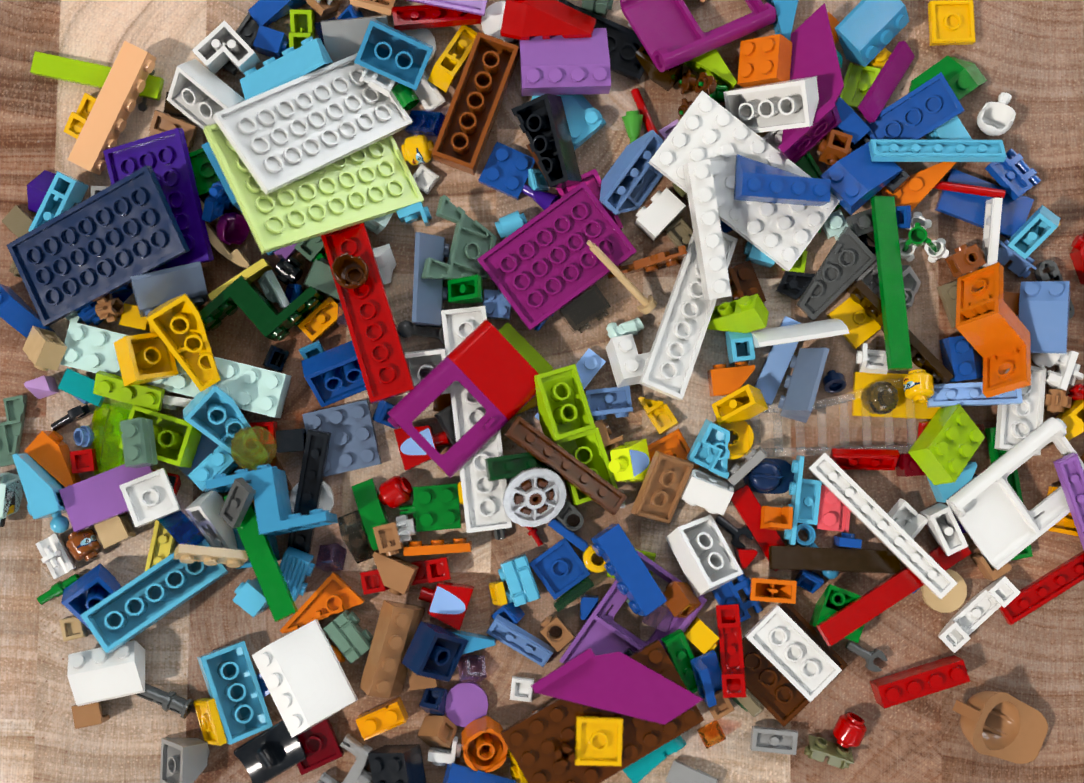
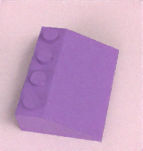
M594 28L591 38L565 39L562 35L550 36V39H543L542 36H530L529 40H519L521 96H542L546 93L552 95L609 94L611 88V69L606 28Z

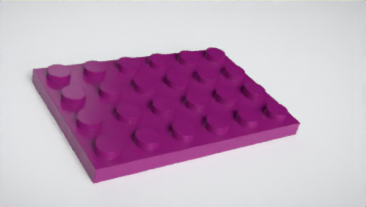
M583 181L479 257L477 261L529 331H531L611 272L589 249L590 247L586 243L588 240L596 244L617 267L637 251Z

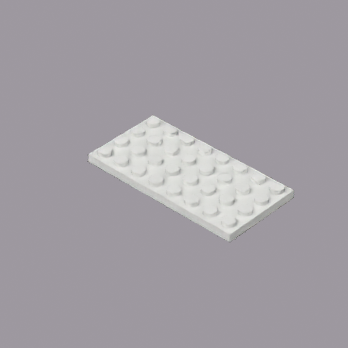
M358 53L214 113L213 119L265 195L410 127L413 123L392 90L387 97L369 87L368 83L359 81L365 67L354 63Z
M701 91L648 163L687 193L683 165L689 162L710 159L720 220L775 261L785 271H790L840 201L832 193H830V202L820 207L734 200L737 154L802 177H812L792 161L786 159L777 149L704 91Z

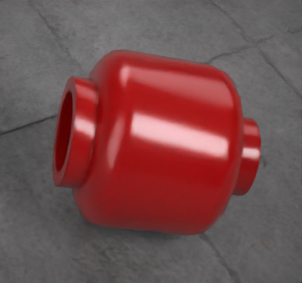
M393 476L380 485L379 500L384 506L388 505L391 508H397L410 500L411 492L413 491L412 486L405 477Z
M849 712L839 716L833 729V735L837 739V743L844 748L858 747L866 734L867 728L860 716Z

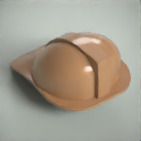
M1003 691L978 692L972 695L966 703L956 700L952 709L961 714L960 727L962 733L972 744L976 752L1016 764H1026L1034 761L1048 732V723L1038 710Z

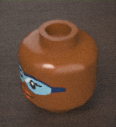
M84 529L68 535L67 538L69 540L66 542V547L75 560L85 559L88 562L99 555L97 551L101 548V545L97 541L92 529Z

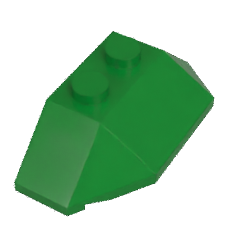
M947 55L913 79L910 84L909 93L942 72L960 101L987 80L975 63Z

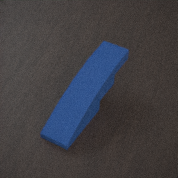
M839 96L835 105L842 122L834 129L852 135L851 145H855L871 129Z

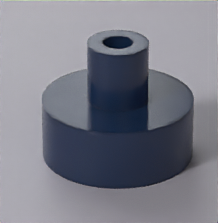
M835 370L828 371L827 376L823 378L824 389L828 393H838L847 386L844 375L836 373Z

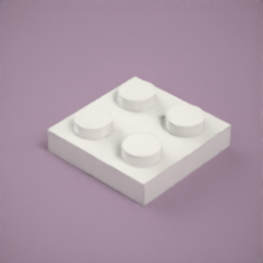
M164 468L119 485L135 528L181 511Z

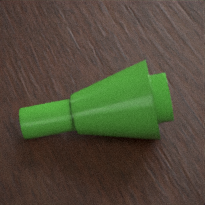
M628 111L626 116L622 117L630 143L640 137L643 115H639V111Z

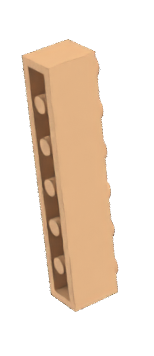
M124 41L67 159L68 161L98 175L106 169L107 165L103 150L117 146V139L126 128L128 116L134 111L136 100L145 89V81L149 73L155 68L156 57Z

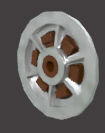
M531 468L520 472L511 479L504 490L502 502L504 511L512 522L523 527H537L548 523L559 514L565 504L567 493L565 484L557 473L547 468Z

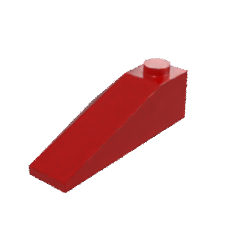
M506 0L500 34L503 37L518 40H529L530 36H542L543 39H550V36L562 35L565 39L591 38L596 25V19L557 0Z

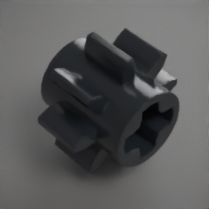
M291 256L289 260L282 258L275 268V272L278 273L276 278L286 285L289 282L295 284L303 274V270L300 268L302 264Z

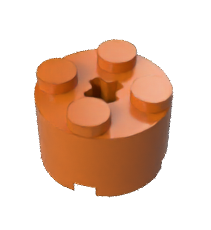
M489 716L473 720L461 733L464 760L475 771H495L505 763L507 758L508 746L501 735V731L504 729Z

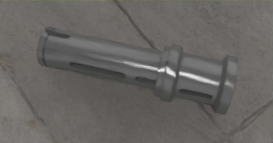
M146 683L145 692L135 694L162 706V709L166 712L170 710L180 714L183 719L190 713L194 702L191 698L187 700L177 696V693L174 691L168 693Z

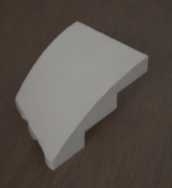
M876 259L855 281L857 282L861 279L881 300ZM902 265L907 311L908 307H912L914 296L918 292L921 281L910 266Z

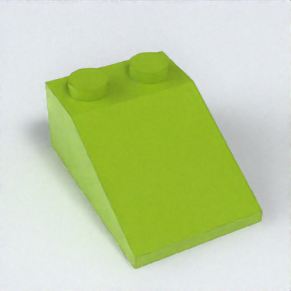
M575 364L534 376L539 420L544 435L552 441H556L596 428Z

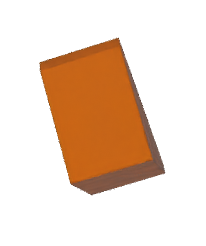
M751 577L750 601L796 604L797 581L775 577Z

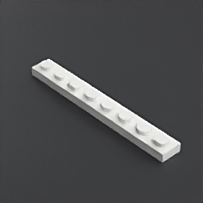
M823 453L808 468L939 599H942L957 584L826 453Z

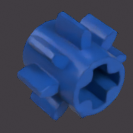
M96 301L77 312L78 316L87 325L93 322L98 326L105 320H100V317L95 312Z

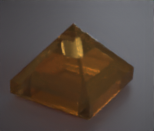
M713 721L697 729L706 749L726 739L718 721Z

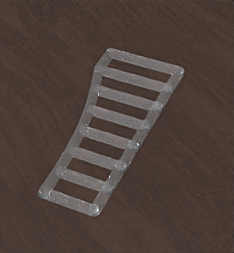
M903 378L885 379L843 395L815 400L813 409H817L818 447H805L804 423L795 420L796 448H783L782 416H780L782 409L778 408V404H766L768 409L761 413H773L774 448L762 449L766 452V457L821 456L823 453L830 455L832 448L898 450L899 453H908L917 440L915 403H913V400L905 397L907 444L894 445L892 387H904ZM883 389L885 445H872L870 394ZM861 398L863 446H850L848 401ZM839 404L841 446L827 447L826 407ZM760 414L751 418V428L754 434L752 448L755 449L759 446L761 447Z

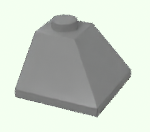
M162 738L160 783H194L207 766L210 754L208 742L198 738Z

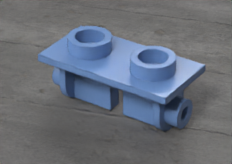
M999 239L998 261L1005 266L1009 260H1012L1013 262L1007 268L1018 275V277L1023 278L1029 276L1031 273L1029 269L1031 267L1035 270L1037 269L1033 264L1035 260L1032 257L1028 256L1024 259L1007 246L1009 240L1006 239L1003 242Z

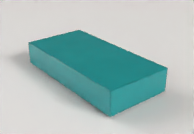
M70 368L66 369L58 389L98 407H101L105 399L103 396L93 394L95 379Z

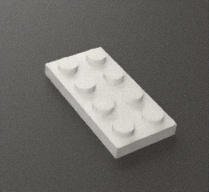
M1031 366V385L1021 388L1023 403L998 405L994 449L1010 450L1043 423L1047 368ZM1041 450L1037 452L1034 456L1041 455Z
M777 604L745 635L810 702L842 671Z

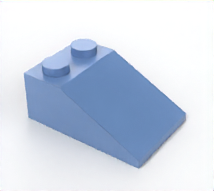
M1070 281L1021 282L1019 320L1030 331L1031 353L1067 354Z

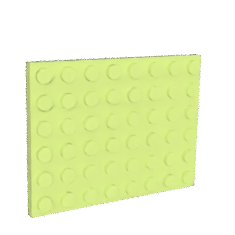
M217 123L204 127L203 132L262 254L395 213L404 207L418 202H424V198L392 135L265 195Z

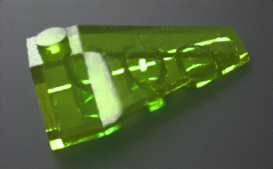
M105 402L102 403L101 407H95L91 423L94 433L93 449L96 451L98 471H94V475L125 464L123 449L119 448L122 439L120 421L128 420L131 409Z

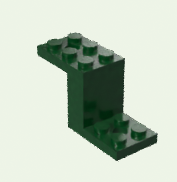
M241 275L199 312L205 330L213 331L222 324L221 320L227 315H233L240 308L266 338L273 341H281L289 335V330L294 325L298 326L310 311L313 312L322 304L325 298L319 291L310 286L279 313L258 287Z

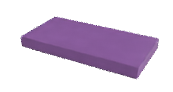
M125 464L60 489L59 492L74 532H79L128 512L129 510L119 485L154 472L152 466L132 468L125 467Z

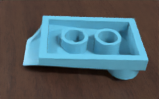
M557 95L561 96L575 151L604 127L606 121L602 118L600 111L595 109L583 95ZM532 96V99H531V100H533V99H535V98H537V97H540V96Z

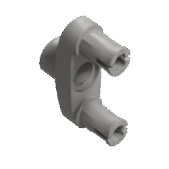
M347 734L340 747L356 756V761L341 783H371L372 775L366 768L369 764L368 753L372 752L373 748L366 743L363 745L350 736V734ZM326 772L317 781V783H339Z

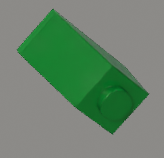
M481 275L448 280V302L461 304L483 302Z

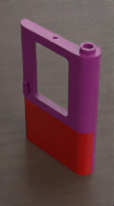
M484 320L387 413L390 416L387 420L396 430L401 427L451 478L536 395L534 376L539 375V373L489 321ZM454 381H458L482 405L486 412L446 453L440 454L413 427L412 422Z

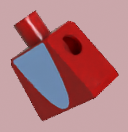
M430 425L414 427L437 451L438 446L449 443V439L444 431L434 434ZM402 428L394 429L405 470H410L431 460Z
M439 581L435 590L422 587L419 600L431 603L428 610L429 615L460 630L474 586Z

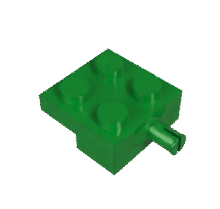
M457 483L413 487L414 500L412 505L399 506V510L408 509V511H400V515L413 514L416 520L417 532L462 527Z

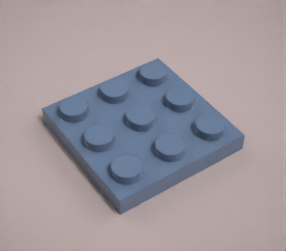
M367 399L302 414L306 435L308 429L331 433L324 477L382 464Z

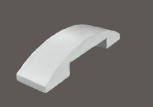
M1005 576L1000 577L969 600L949 620L938 637L953 653L957 652L971 639L969 635L1001 606L1005 608L1021 592Z

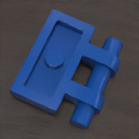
M1011 148L1006 152L1007 158L1004 162H991L985 169L1015 201L1042 180L1036 175L1037 171L1034 168L1031 169L1023 161L1024 157L1020 153L1017 154Z
M220 181L212 184V187L209 189L210 197L205 199L202 220L209 223L231 210L234 206Z
M745 574L737 577L738 581L733 584L730 581L711 591L718 605L739 604L741 623L751 618L747 610L748 608L753 607L755 613L763 610L760 601H750L751 580ZM743 589L748 599L742 601L737 591Z

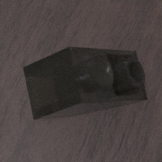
M359 510L338 517L341 538L357 564L373 558L374 551L366 534Z

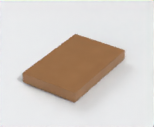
M655 451L631 513L636 516L670 524L694 463Z

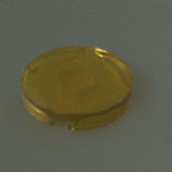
M261 426L242 428L231 441L233 460L244 469L257 470L259 465L270 464L276 455L277 445L274 436Z

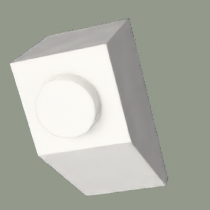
M939 502L920 512L921 515L928 519L926 525L929 532L947 556L968 547L950 506Z

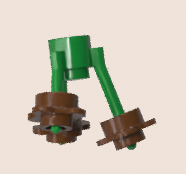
M688 70L679 79L681 94L693 92L695 88L696 93L699 94L701 91H704L719 104L720 102H725L723 92L729 90L726 84H717L714 76H708L706 72H701L696 82V75L691 74V70ZM686 98L682 99V104L678 108L680 118H682L693 101L688 102Z

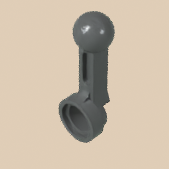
M408 320L401 321L397 326L398 334L401 337L408 338L416 335L436 338L445 345L443 327L441 329L414 326Z

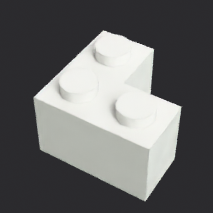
M225 20L192 50L213 74L217 73L229 61L243 74L260 62L256 53Z
M633 334L611 338L606 346V351L617 388L639 384L650 352L638 354Z

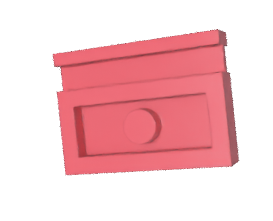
M822 485L818 523L815 525V529L849 533L851 511L825 485Z

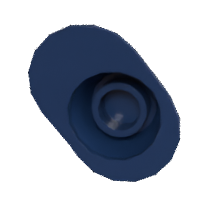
M764 458L743 477V481L745 484H748L753 492L781 494L789 490L790 482L794 480V473L791 472V464L787 461Z

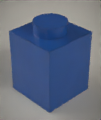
M260 25L253 46L258 53L279 59L283 56L281 52L289 48V39L283 32Z

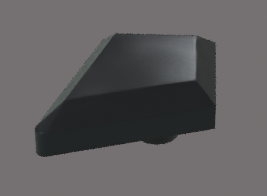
M785 271L776 291L797 300L805 292L815 274Z

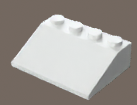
M318 619L276 640L252 655L291 737L309 730L358 700Z

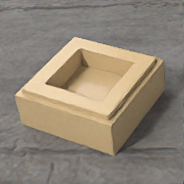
M76 616L59 620L63 642L88 636L87 627Z

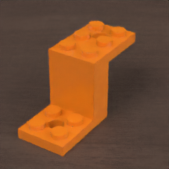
M998 262L958 277L956 329L983 357V394L989 398L1031 385L1030 331L1004 302V267Z

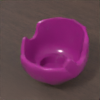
M236 212L225 213L219 218L216 225L217 237L228 245L242 244L250 231L244 215Z

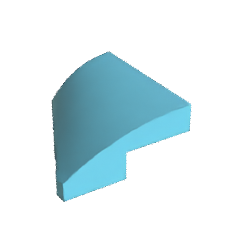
M706 419L686 458L708 469L710 472L728 479L730 431Z

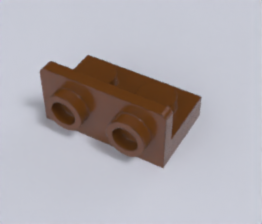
M750 260L734 267H728L729 282L734 293L732 295L733 301L754 294H758L762 302L766 301Z

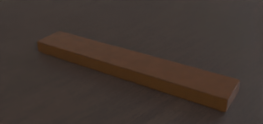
M520 416L515 419L505 433V436L610 514L615 515L627 498L624 493Z

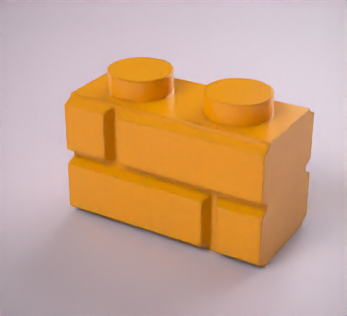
M397 697L372 708L370 711L359 714L356 718V723L365 741L406 723L409 716L401 697Z

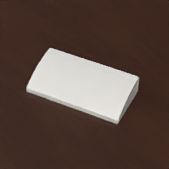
M834 318L755 330L751 334L754 348L849 334V329L842 320Z

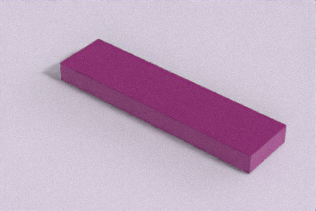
M906 41L898 42L858 106V109L868 123L876 121L915 58Z

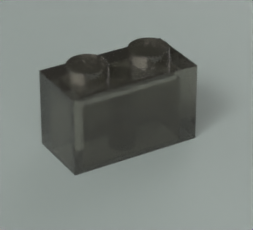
M594 285L561 308L559 313L574 334L577 331L581 334L591 327L590 322L596 318L600 321L609 315L608 310L611 305L599 288Z

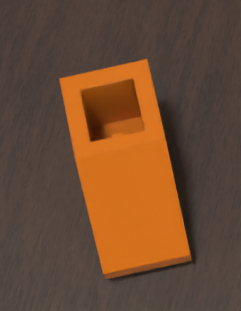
M748 361L737 362L735 367L726 368V364L713 365V369L707 371L710 397L729 395L740 389L755 370V365H748Z

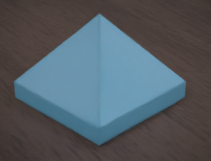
M318 340L300 348L299 352L305 360L325 352V349Z

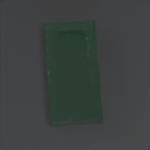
M586 577L557 598L553 603L554 607L559 612L592 588L594 583L589 577Z

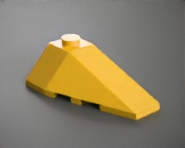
M186 293L166 301L148 313L146 320L201 392L221 380L200 312Z

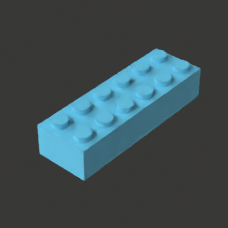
M202 534L187 543V545L212 547ZM172 553L80 616L105 653H112L228 574L229 571L224 564L219 563L215 566L204 565V562L197 561L191 564L181 563L180 560L174 559V553Z

